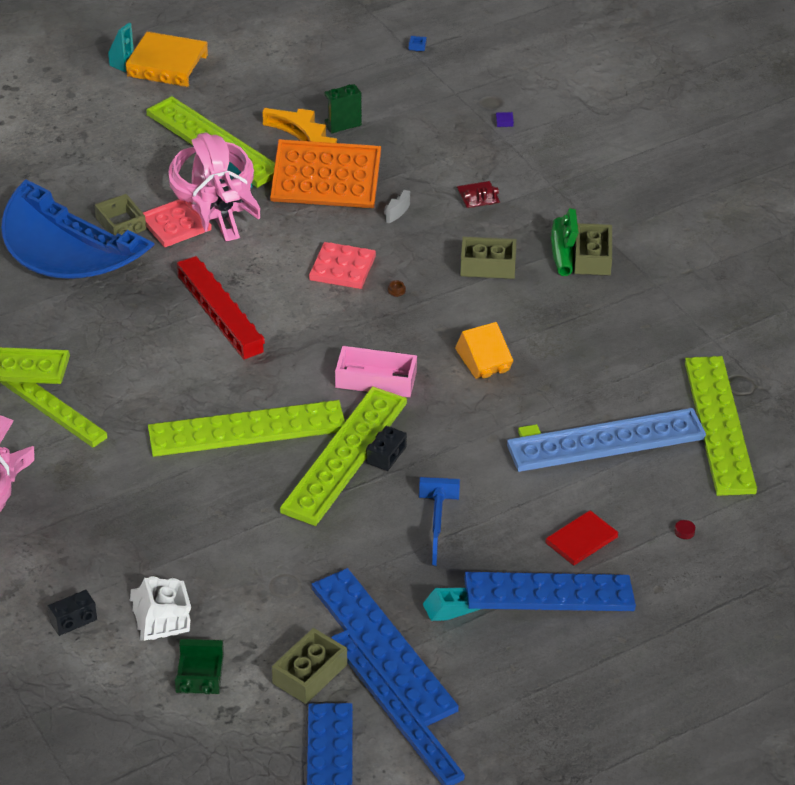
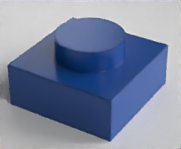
M411 36L409 50L425 51L427 37Z

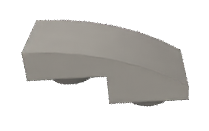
M403 190L401 196H398L397 199H391L389 205L385 206L384 215H386V223L395 221L406 212L410 206V191Z

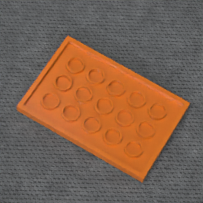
M279 139L270 199L272 202L374 208L381 146Z

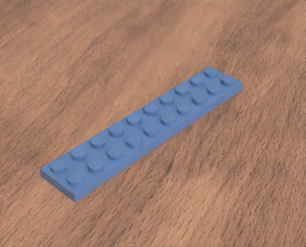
M689 408L507 440V446L518 472L704 440L706 433L694 409Z

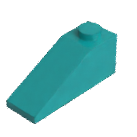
M127 23L118 30L108 52L109 65L124 72L127 71L126 62L134 51L131 23Z
M435 588L423 603L431 621L450 620L481 610L468 608L466 588Z

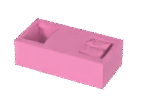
M342 346L335 370V388L369 392L373 386L402 397H411L417 373V355ZM393 373L408 375V378L393 376Z

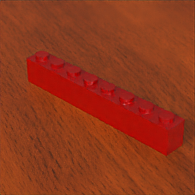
M197 256L177 262L179 279L243 360L263 353V344H265L263 335L259 334L255 325L249 322L246 314L242 313L239 309L238 304L232 301L229 293L225 292L222 288L221 283L215 280L213 273L207 270L204 262H201Z

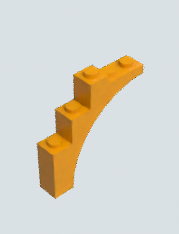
M264 108L263 125L286 131L301 141L337 143L336 138L326 137L325 124L315 123V111L298 109L297 112L270 108Z

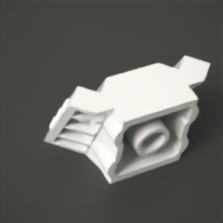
M149 577L143 579L139 588L131 589L130 601H133L132 612L136 616L137 630H141L140 640H154L159 637L164 638L169 635L174 636L179 633L189 632V611L191 605L184 581L175 578L167 580Z

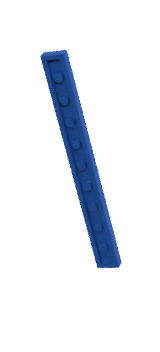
M348 629L332 636L331 639L347 647L348 665L441 785H455L463 781L465 774L354 633Z

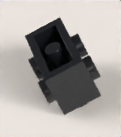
M386 425L381 432L377 433L372 444H368L366 448L367 464L389 471L407 447V433Z
M87 590L47 605L50 623L58 636L97 620L96 604Z

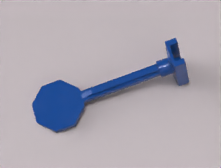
M420 477L419 498H433L435 500L432 531L434 535L432 566H437L438 537L441 532L444 499L459 500L460 479Z

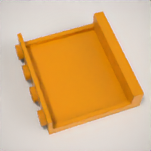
M146 32L126 62L127 76L189 87L191 72L200 58L206 59L208 56L207 42Z

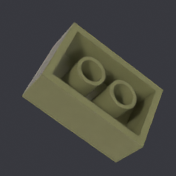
M577 223L579 234L575 241V274L611 275L612 225Z
M463 237L460 276L515 279L516 239Z
M313 628L272 666V684L307 704L347 666V647Z

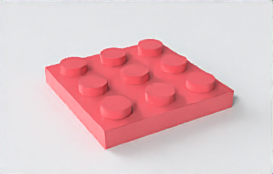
M178 199L143 212L146 227L164 247L205 232L201 224V217L192 209L193 204L191 202ZM209 223V226H208V231L211 230V224H210V223Z
M324 242L309 274V280L362 289L376 257V250Z

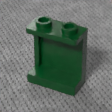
M355 84L324 92L325 97L328 99V119H324V124L331 134L362 125V94Z
M180 639V658L178 672L175 676L176 693L219 694L224 660L223 640Z

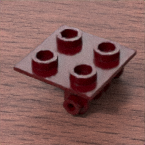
M490 181L457 186L466 208L500 203L497 196L499 194L498 187L492 186Z

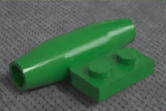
M569 208L567 214L563 215V217L554 219L552 224L551 245L553 260L561 276H568L572 273L574 262L573 245L579 234L576 209Z

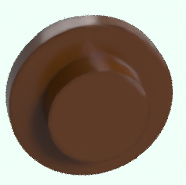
M392 281L388 286V293L394 297L402 296L406 292V287L402 281Z

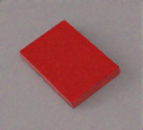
M589 510L547 537L546 544L575 566L618 538L619 532Z

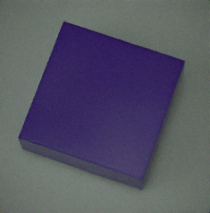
M496 112L497 127H514L513 112Z

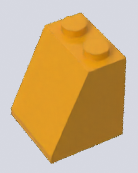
M497 322L462 331L455 349L475 379L480 377L488 378L494 373H505L510 369L513 358Z

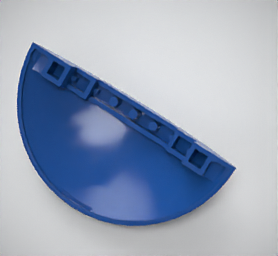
M26 179L12 194L2 217V236L9 253L27 269L49 277L70 279L104 274L127 265L155 245L154 242L129 230L123 235L119 233L113 235L69 213L67 207L54 201L51 191Z

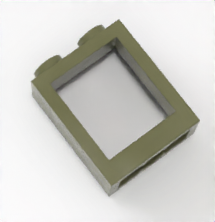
M127 194L95 204L96 219L107 232L113 235L118 233L123 235L127 230L135 234L146 230L145 215ZM124 213H128L132 218L115 225L110 220V218Z

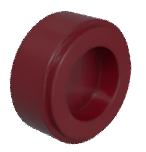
M689 520L678 521L675 525L676 536L681 539H691L695 535V524Z

